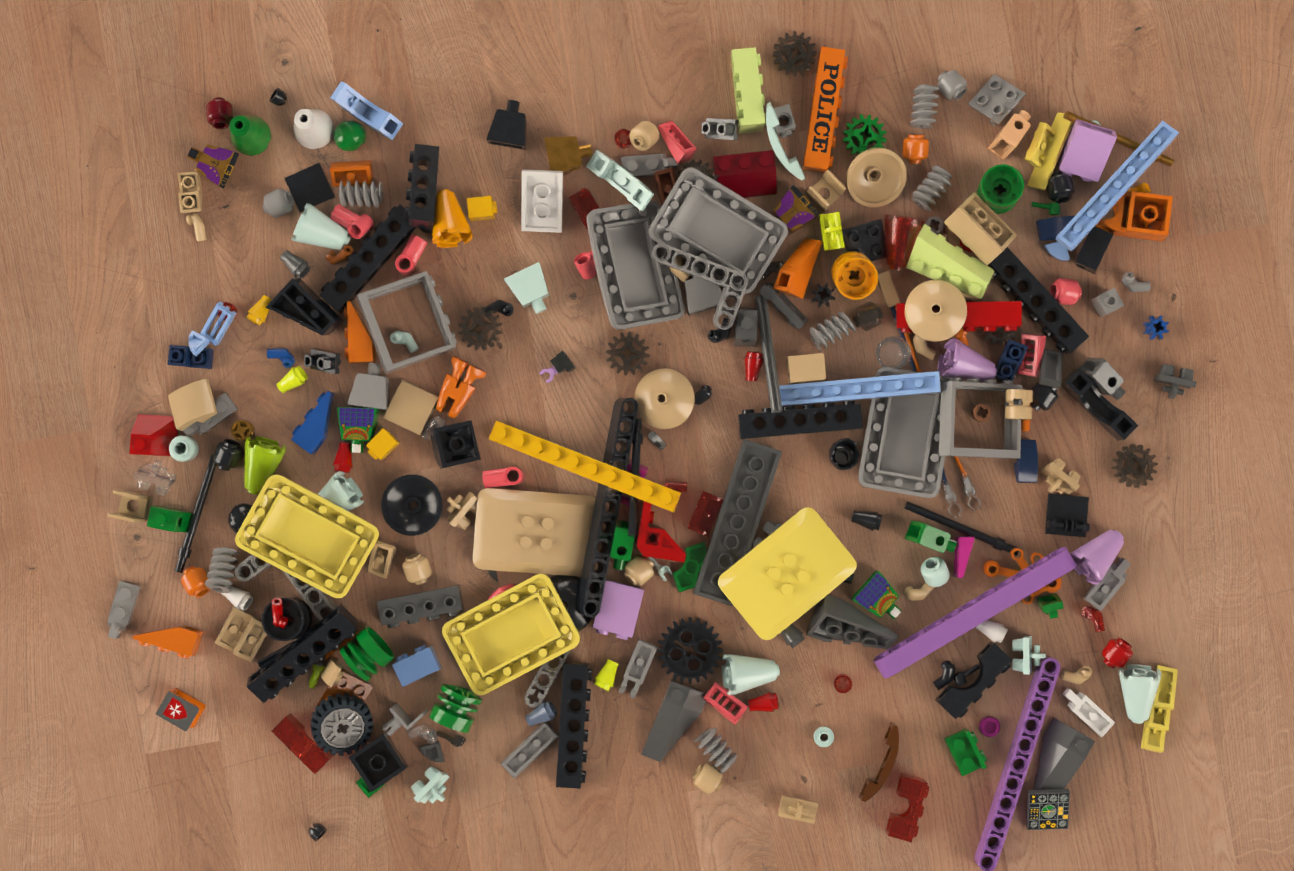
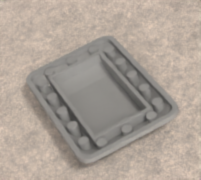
M695 168L684 169L649 227L650 237L659 244L669 245L745 274L748 279L745 293H750L754 290L788 234V228L784 222ZM701 262L695 263L697 267L704 270V265ZM716 269L713 276L721 280L723 272L720 269ZM735 276L732 281L733 285L737 288L740 287L742 279L739 276Z
M649 201L644 211H641L633 204L595 209L587 215L589 238L605 308L611 326L617 330L681 318L685 312L678 277L670 271L668 266L657 263L651 258V249L659 244L649 235V227L661 208L659 203L655 201ZM659 247L655 254L657 258L663 259L666 256V251Z
M883 367L877 371L875 377L919 372ZM940 376V387L941 382L949 381V378ZM941 392L871 399L858 480L862 486L924 498H933L939 493L945 456H939Z

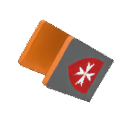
M174 688L168 691L156 715L178 728L188 731L190 727H195L206 708V704L180 689Z

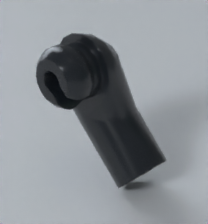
M496 300L483 307L487 316L496 312L505 316H511L514 312L512 304L503 300Z
M728 318L723 319L722 326L728 323ZM731 327L726 330H711L708 333V339L713 343H719L727 339Z
M703 385L701 387V390L695 394L694 404L701 405L710 399L712 395L710 386Z
M949 660L941 664L943 669L942 676L933 681L938 691L952 682L954 678L955 666Z

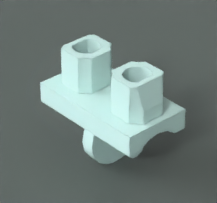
M1032 636L1012 640L1013 651H1023V659L1013 658L1012 669L1030 675L1032 673V658H1034V666H1040V658H1046V653H1040V645H1034V652L1032 653Z
M431 766L425 772V776L430 781L425 785L421 780H418L411 786L412 791L416 795L414 799L417 803L422 802L425 804L429 800L433 804L437 799L441 802L446 799L443 792L447 788L443 784L450 776Z

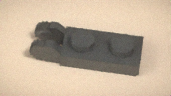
M770 282L764 284L760 288L764 299L771 300L774 303V308L778 312L784 313L791 326L800 329L808 322V319L783 293L773 289L774 284Z

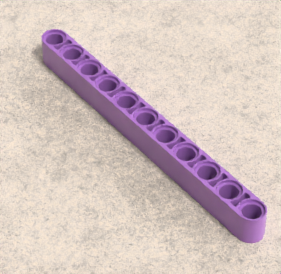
M1066 547L1059 548L879 654L873 661L883 678H889L1076 567V563Z
M1049 656L1040 658V666H1036L975 854V863L982 871H993L997 866L1060 672V663ZM1048 661L1053 663L1050 671L1045 670V664ZM1045 680L1046 688L1040 691L1038 685L1041 681ZM1035 700L1040 701V707L1037 710L1032 708ZM1032 719L1034 726L1031 729H1026L1027 721ZM1027 739L1028 745L1021 749L1019 746L1021 740ZM1018 758L1021 759V765L1018 768H1014L1013 762ZM1015 778L1014 786L1007 787V781ZM1009 798L1008 805L1001 807V800ZM1002 817V824L994 826L995 819ZM991 837H996V843L991 846L988 845V840ZM984 857H990V862L987 865L981 864Z

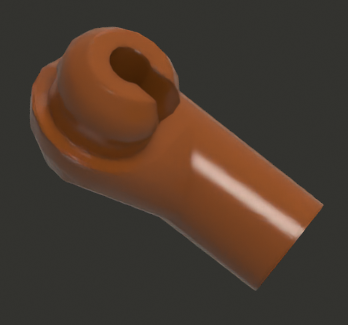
M346 245L338 254L330 251L325 258L330 261V264L335 265L347 260L353 253V248Z

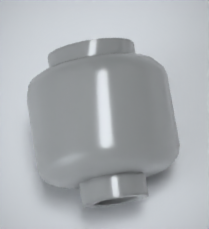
M956 70L944 71L939 75L937 87L940 88L939 92L947 100H959L966 93L967 81Z
M279 188L264 196L262 206L266 214L279 218L292 211L294 199L289 191Z

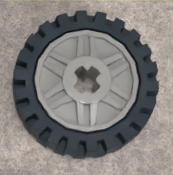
M337 693L336 697L330 695L328 700L325 701L323 699L320 701L321 705L315 707V712L312 713L311 732L317 746L326 753L330 751L331 755L338 753L339 756H344V752L350 755L352 750L357 752L360 750L359 746L364 747L366 740L369 741L370 733L373 731L372 715L367 704L361 698L358 699L356 695L350 696L349 693H344V696Z

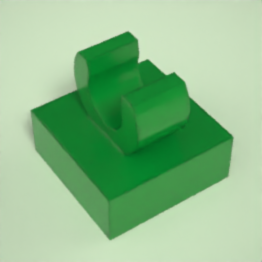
M1057 593L1037 598L1038 606L1043 613L1049 615L1050 619L1058 618L1057 610L1064 609L1063 601Z

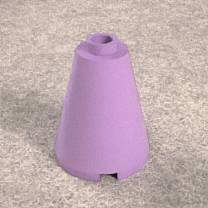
M952 338L945 344L944 348L947 350L944 355L940 354L937 371H939L941 377L962 378V380L979 379L980 382L995 378L997 369L992 361L958 339Z
M1108 530L1072 551L1070 555L1076 563V567L1073 570L1079 576L1084 574L1087 577L1085 581L1098 585L1124 545L1122 534L1117 530Z

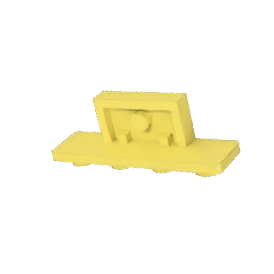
M1057 113L1052 126L1040 122L1034 133V138L1025 157V160L1034 167L1027 184L1030 188L1045 190L1048 185V181L1051 178L1073 125V122L1063 118L1065 113Z

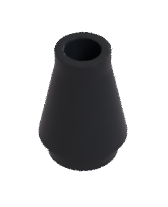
M854 510L851 522L871 531H879L882 515L878 514V512Z

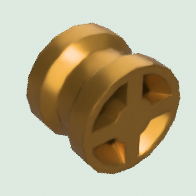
M239 420L233 423L231 427V434L237 440L246 441L247 437L251 436L252 438L255 433L254 426L249 421Z

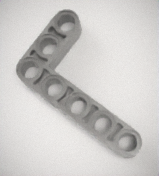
M658 244L651 249V258L655 262L724 287L713 316V324L716 328L724 330L729 329L733 325L748 284L745 274L666 244ZM659 247L666 251V256L663 259L657 258L655 254ZM678 254L685 258V263L682 266H678L675 263V257ZM696 262H701L704 265L702 273H697L694 270ZM716 269H720L723 272V277L719 281L713 276ZM735 276H739L742 279V284L738 288L732 283ZM729 295L735 299L732 307L727 306L725 302L726 297ZM723 314L728 318V323L725 326H721L718 322L719 317Z
M251 555L236 567L235 576L240 581H249L269 568L271 564L266 562L265 565L259 563L258 557ZM245 566L250 569L248 577H245L242 573ZM284 572L319 620L325 617L323 614L325 607H329L332 611L337 608L328 594L309 584L302 585L298 578ZM313 590L317 591L320 595L318 601H314L311 598Z

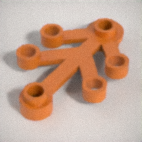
M1013 548L1010 552L1011 557L1017 561L1021 570L1027 568L1029 565L1024 558V552L1020 548ZM1020 551V556L1014 557V552ZM1034 552L1031 554L1030 560L1032 563H1035L1034 557L1039 555L1040 559L1044 558L1043 555L1039 552ZM987 560L983 564V571L989 577L997 575L1011 577L1020 572L1001 567L995 560ZM991 566L996 567L994 572H989ZM1061 577L1055 580L1053 586L1047 584L1030 594L1028 601H1024V599L1021 601L1024 604H1031L1036 596L1045 591L1049 593L1058 591L1062 585Z

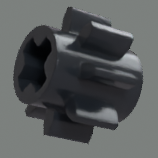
M818 283L816 285L818 290H811L810 292L814 295L811 302L816 301L818 308L822 304L829 307V300L834 301L836 299L832 296L835 289L830 290L828 283L824 287H821ZM825 291V295L828 297L821 300V296L818 293Z

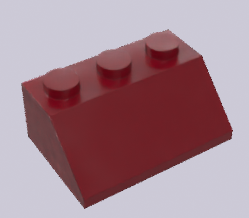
M774 150L713 157L714 180L741 197L748 198L777 194Z

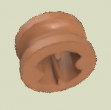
M977 404L973 407L971 415L977 422L987 421L991 416V409L986 404ZM979 407L981 410H986V414H983L985 416L983 419L976 414V412H979L977 410Z

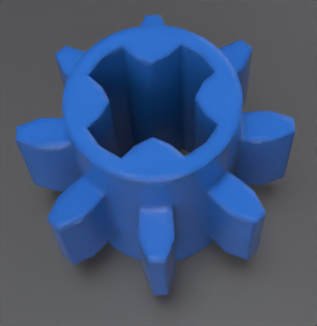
M1150 316V322L1143 323L1146 326V331L1143 334L1150 335L1149 340H1153L1156 336L1158 340L1163 339V333H1169V330L1166 329V325L1169 322H1164L1162 316H1158L1156 320L1154 316Z

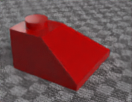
M138 414L130 434L129 454L171 456L169 445L178 436L179 431L176 429L173 416Z

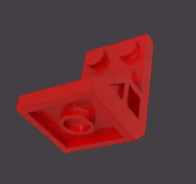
M644 501L637 548L643 556L684 562L686 554L664 529L648 526L649 523L653 524L655 511H651V503ZM651 534L656 536V540L653 542L650 541Z

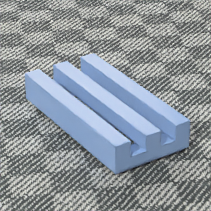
M221 301L216 304L200 332L201 335L208 338L209 342L215 346L220 344L237 314L235 311L231 312L228 306H223L224 303ZM221 310L222 313L219 319L214 325V328L212 329L210 335H208L207 332L209 331L211 325L213 324L215 318ZM226 315H228V317L226 318L224 324L222 325V327H221L219 333L217 334L216 338L214 339V336L216 335V333H217L219 327L221 326L223 320L225 319Z

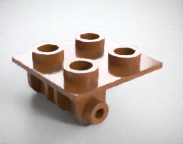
M342 669L341 671L344 672V675L339 684L335 682L332 687L328 686L317 705L320 706V701L323 699L325 701L328 700L330 695L336 697L337 693H340L341 696H344V693H349L350 696L356 695L358 699L361 698L365 702L373 686L348 674L347 670Z

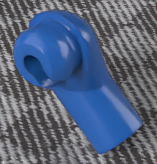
M286 348L267 349L268 359L279 358L285 368H291L295 364L294 356Z

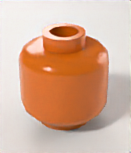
M908 134V138L903 140V158L909 159L910 164H921V160L928 157L929 140L924 138L923 134Z
M192 566L184 571L181 584L189 596L199 598L210 591L205 586V581L208 578L206 571L202 567L195 568Z

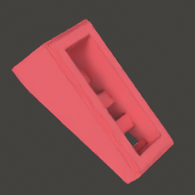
M673 121L660 124L657 127L678 164L692 158L697 148Z
M1021 334V344L1028 346L1021 365L1018 367V374L1038 377L1046 335ZM1029 349H1035L1034 353L1028 352ZM1027 357H1033L1034 361L1027 360ZM1025 365H1032L1033 369H1027Z
M715 682L703 699L727 720L736 725L746 712L748 706L734 695H727L728 691ZM718 690L720 694L715 700L711 699ZM725 696V701L722 705H719L718 702ZM731 701L733 704L727 711L725 707ZM736 707L739 708L735 715L731 714Z

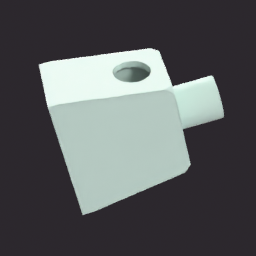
M539 262L504 278L523 307L532 305L536 314L547 309L542 299L548 297L549 292Z

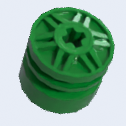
M1006 164L995 165L989 168L983 175L977 189V195L996 214H1004L1012 210L1022 196L1024 179L1021 173L1013 166ZM996 189H1000V193L1002 194L998 195Z
M366 626L356 635L359 645L350 640L347 643L348 647L344 645L340 649V654L355 674L363 680L369 681L372 678V674L379 672L375 662L385 667L395 656L387 643L372 628Z
M443 683L440 689L444 693H439L437 697L444 704H434L429 716L430 719L447 728L469 733L474 718L467 714V712L476 713L478 708L475 705H480L482 698L462 686Z

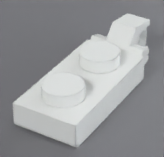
M1067 688L1062 693L1070 701L1067 704L1070 710L1099 737L1102 738L1115 724L1106 713L1081 692H1078L1076 695L1071 689Z

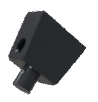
M508 100L506 110H496L487 135L488 144L526 150V115L518 112L520 102Z

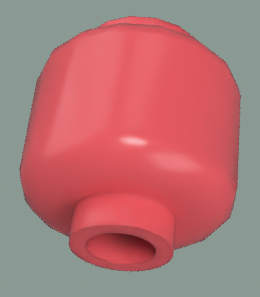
M1059 278L1051 285L1050 294L1061 305H1073L1081 297L1082 288L1075 279Z

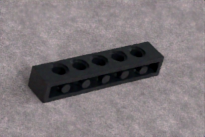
M401 204L398 207L394 206L389 211V217L375 227L374 230L376 232L371 237H366L361 243L362 248L358 252H353L348 258L349 262L344 268L340 267L336 271L332 282H327L322 287V293L319 296L339 313L344 311L347 301L352 302L416 229L415 227H408V219H404L405 208ZM394 223H400L401 225L397 232L391 231V226ZM381 238L387 239V244L384 247H378V240ZM373 253V260L366 263L364 260L365 255ZM354 268H359L360 275L352 278L351 271ZM341 283H346V291L339 293L338 286Z
M1008 247L987 265L994 270L992 278H997L1001 282V288L1006 293H1011L1015 298L1014 301H1022V308L1024 307L1029 313L1028 317L1030 320L1042 327L1041 331L1043 334L1056 342L1055 346L1061 353H1072L1090 337ZM1005 267L1012 270L1011 277H1007L1004 274ZM1019 282L1025 284V292L1018 290L1017 285ZM1032 297L1038 298L1040 302L1038 307L1032 305ZM1046 312H1050L1053 315L1052 322H1048L1045 319ZM1060 327L1066 329L1067 335L1065 337L1059 334Z
M844 401L842 406H835V402L823 403V407L815 408V404L802 405L803 409L796 410L794 406L782 407V412L772 413L771 408H763L761 413H754V409L742 410V414L738 415L740 439L862 429L861 404H855V401ZM837 411H842L845 414L843 422H838L835 419ZM817 412L823 413L825 416V421L822 424L815 421L814 417ZM797 414L804 416L805 422L803 425L795 423L794 418ZM776 416L784 418L785 424L783 427H777L774 424ZM759 417L764 420L765 425L762 429H757L754 426L755 418Z
M340 604L248 677L247 688L263 703L268 699H274L279 694V691L284 687H289L297 676L307 673L310 666L315 662H321L330 650H336L344 639L354 636L357 632L358 620ZM331 629H338L339 632H332ZM316 641H322L323 644L319 645V644H316L315 642H316ZM305 653L308 656L302 657L299 654ZM284 666H291L292 668L286 669ZM269 678H275L277 680L271 681L269 680Z
M564 662L556 776V787L580 789L581 783H585L586 771L582 770V764L587 762V750H583L584 742H588V730H585V721L589 722L590 709H586V701H590L591 689H587V682L592 680V668H588L589 663ZM579 679L582 681L583 686L580 689H574L571 681ZM577 699L581 702V707L573 709L570 706V702ZM571 720H577L580 723V727L577 730L569 727ZM574 740L579 744V748L571 750L568 748L567 743ZM569 761H574L578 768L571 771L567 768L566 764Z

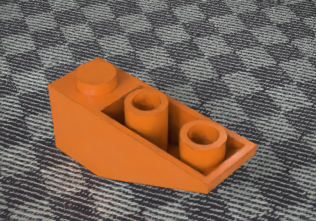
M805 238L780 268L773 289L787 296L803 299L822 241Z
M347 301V306L344 307V317L347 319L348 327L344 328L345 339H348V347H345V358L351 364L376 363V348L370 332L354 303Z
M184 625L137 634L132 639L138 640L140 645L150 646L151 644L158 646L157 650L169 652L171 650L177 652V656L188 659L189 656L197 654L204 631Z

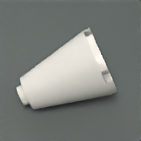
M301 109L295 114L294 135L302 146L308 149L323 148L331 141L334 135L333 122L325 112L318 109Z

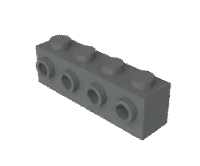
M460 585L377 601L381 626L387 625L388 628L400 626L399 622L407 621L408 624L420 622L419 618L427 617L428 620L440 618L439 614L447 613L448 617L459 615V611L464 609Z

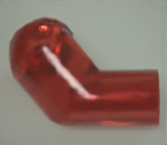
M668 482L665 487L677 492H687V482Z
M1092 606L1084 607L1082 616L1094 623L1095 632L1105 631L1102 612Z

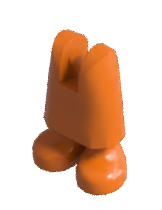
M455 356L451 359L453 365L452 375H446L436 405V410L442 413L448 401H453L454 403L448 414L453 419L460 413L476 388L472 386L474 380L482 379L487 374L484 370L469 365L468 362ZM467 369L464 380H461V375Z

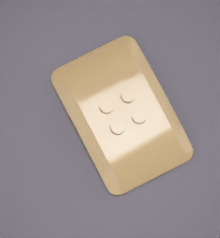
M493 488L481 490L478 493L473 546L474 565L482 570L581 576L596 498L588 495Z

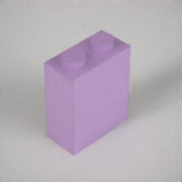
M1076 119L1058 162L1059 170L1063 174L1080 176L1082 180L1092 182V180L1098 182L1117 139L1116 132Z
M606 579L600 612L595 616L593 628L597 629L596 632L608 635V632L615 633L617 638L628 640V637L632 638L644 589Z

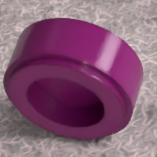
M985 716L979 722V730L986 737H994L1000 731V723L992 716Z

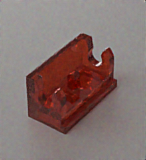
M584 188L571 195L569 201L588 231L587 215L590 211L600 208L589 189Z
M702 491L687 529L708 537L723 499Z

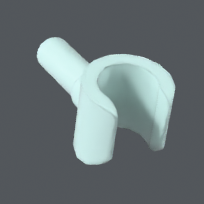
M648 557L658 570L661 579L667 581L663 574L669 572L672 575L670 568L666 565L662 566L653 557Z

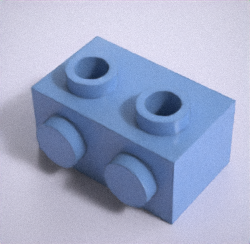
M424 644L414 649V654L408 656L405 653L396 658L397 662L392 664L402 687L442 668L432 645L426 647Z

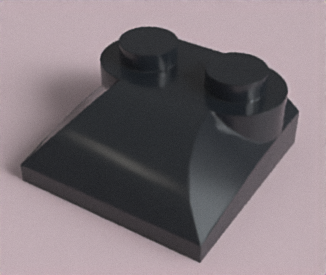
M472 420L431 429V442L436 462L440 469L481 460Z

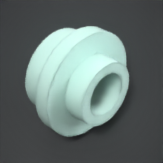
M822 726L815 730L813 737L818 746L828 747L833 743L834 734L830 728ZM822 734H827L828 738L827 740L822 741L820 739V736Z

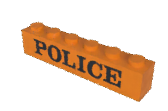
M821 46L819 51L802 170L825 173L828 168H832L834 156H830L831 148H835L836 136H833L834 128H838L839 116H836L837 108H841L842 96H839V91L844 88L845 83L842 71L846 69L848 57H845V50Z

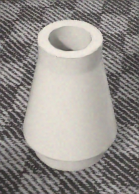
M231 585L225 586L231 591L230 593L221 594L238 610H247L253 601L250 593Z
M989 620L976 626V629L994 643L996 641L1001 643L1008 630L1003 624Z

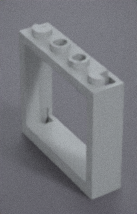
M427 271L357 295L358 304L385 374L450 352L456 348V336L454 332H450L448 327L450 325L447 313L443 314L441 306H443L442 299L439 294L436 295L434 287H436L435 281L432 279V276L428 275ZM422 283L445 346L393 364L369 301Z
M949 378V381L941 382L939 456L1020 458L1021 420L1004 419V450L954 447L955 389L1005 392L1006 396V390H1022V385H1013V381H1002V384H997V380H984V383H979V379H967V382H962V378ZM1016 400L1015 405H1022V400Z

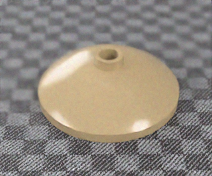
M879 147L868 149L860 153L850 164L846 175L847 189L854 200L861 205L867 207L884 206L895 200L902 192L906 183V167L902 159L892 150ZM872 171H876L873 176H870Z
M930 280L921 283L912 290L905 304V319L909 328L918 337L927 341L938 342L953 337L960 331L967 316V304L961 291L953 284L942 280ZM939 306L940 311L938 313H934L932 311V307Z
M657 369L641 379L636 388L634 399L638 403V414L644 422L654 428L671 429L681 425L689 418L694 408L695 394L689 380L680 372L672 369ZM660 395L665 396L664 402L659 401Z

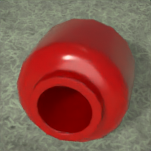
M1120 637L1110 639L1102 650V656L1105 658L1103 662L1113 669L1115 666L1118 668L1125 667L1133 655L1132 646Z

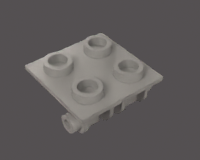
M994 74L968 105L990 118V123L996 126L1001 124L1026 93Z

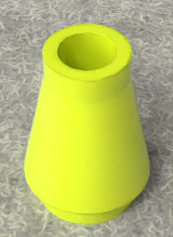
M300 366L293 367L276 385L282 393H285L305 384L308 376Z
M608 659L594 678L596 680L594 685L606 691H609L610 687L613 688L619 664Z

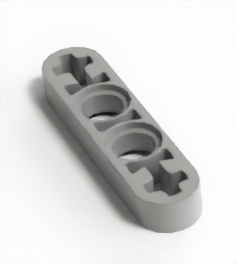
M570 650L564 653L563 658L561 655L557 657L559 665L556 668L550 667L548 662L541 665L524 697L529 707H538L542 703ZM542 674L547 675L550 679L549 683L545 686L538 682V677ZM535 684L539 689L545 690V692L542 693L540 691L537 696L540 700L531 703L529 694L533 695L537 689L533 688Z

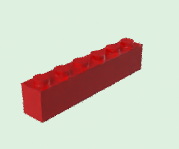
M1022 301L966 302L967 316L961 329H963V332H975V328H984V332H995L996 328H1004V331L1008 332L1017 331V328L1022 326ZM896 303L897 330H901V333H913L905 319L906 303ZM933 306L932 311L934 313H938L940 311V307Z

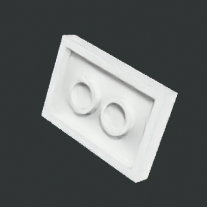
M522 170L521 231L562 233L563 171Z

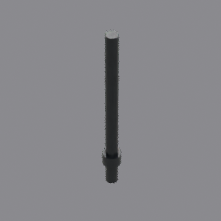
M636 419L632 438L631 474L639 476L640 450L643 444L641 419ZM631 495L628 536L636 537L638 498Z
M212 454L183 545L179 548L177 554L179 558L175 571L183 573L186 560L190 558L192 541L217 466Z
M907 501L904 506L906 510L968 536L975 537L992 545L994 549L999 551L1004 550L1010 553L1013 548H1018L1006 543V540L1002 538H994ZM1015 551L1014 555L1017 556L1019 551Z

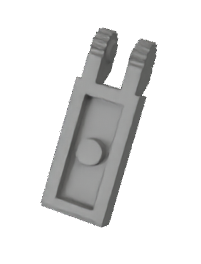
M641 639L638 640L623 675L624 679L618 691L619 693L623 694L628 680L636 683L631 690L630 697L635 698L658 648L657 646Z

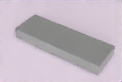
M543 722L501 762V765L515 779L559 735L547 722Z

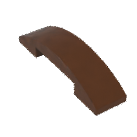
M892 722L883 739L885 744L890 746L875 781L867 778L859 795L863 802L871 799L882 788L896 762L899 748L898 726Z

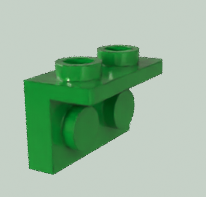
M964 728L944 738L962 776L979 768H987L984 763L987 761V758L982 750H978L976 746L978 739L973 731L970 732L967 728Z

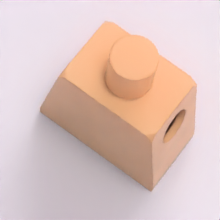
M1021 110L1019 114L1014 113L987 149L1004 160L1016 148L1030 128L1031 124L1028 122L1031 118L1030 114L1024 110Z

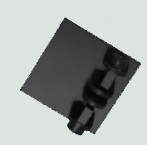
M882 219L842 230L847 252H860L869 258L871 262L889 257Z
M1048 493L1045 534L1086 537V531L1089 532L1090 524L1087 523L1089 497Z

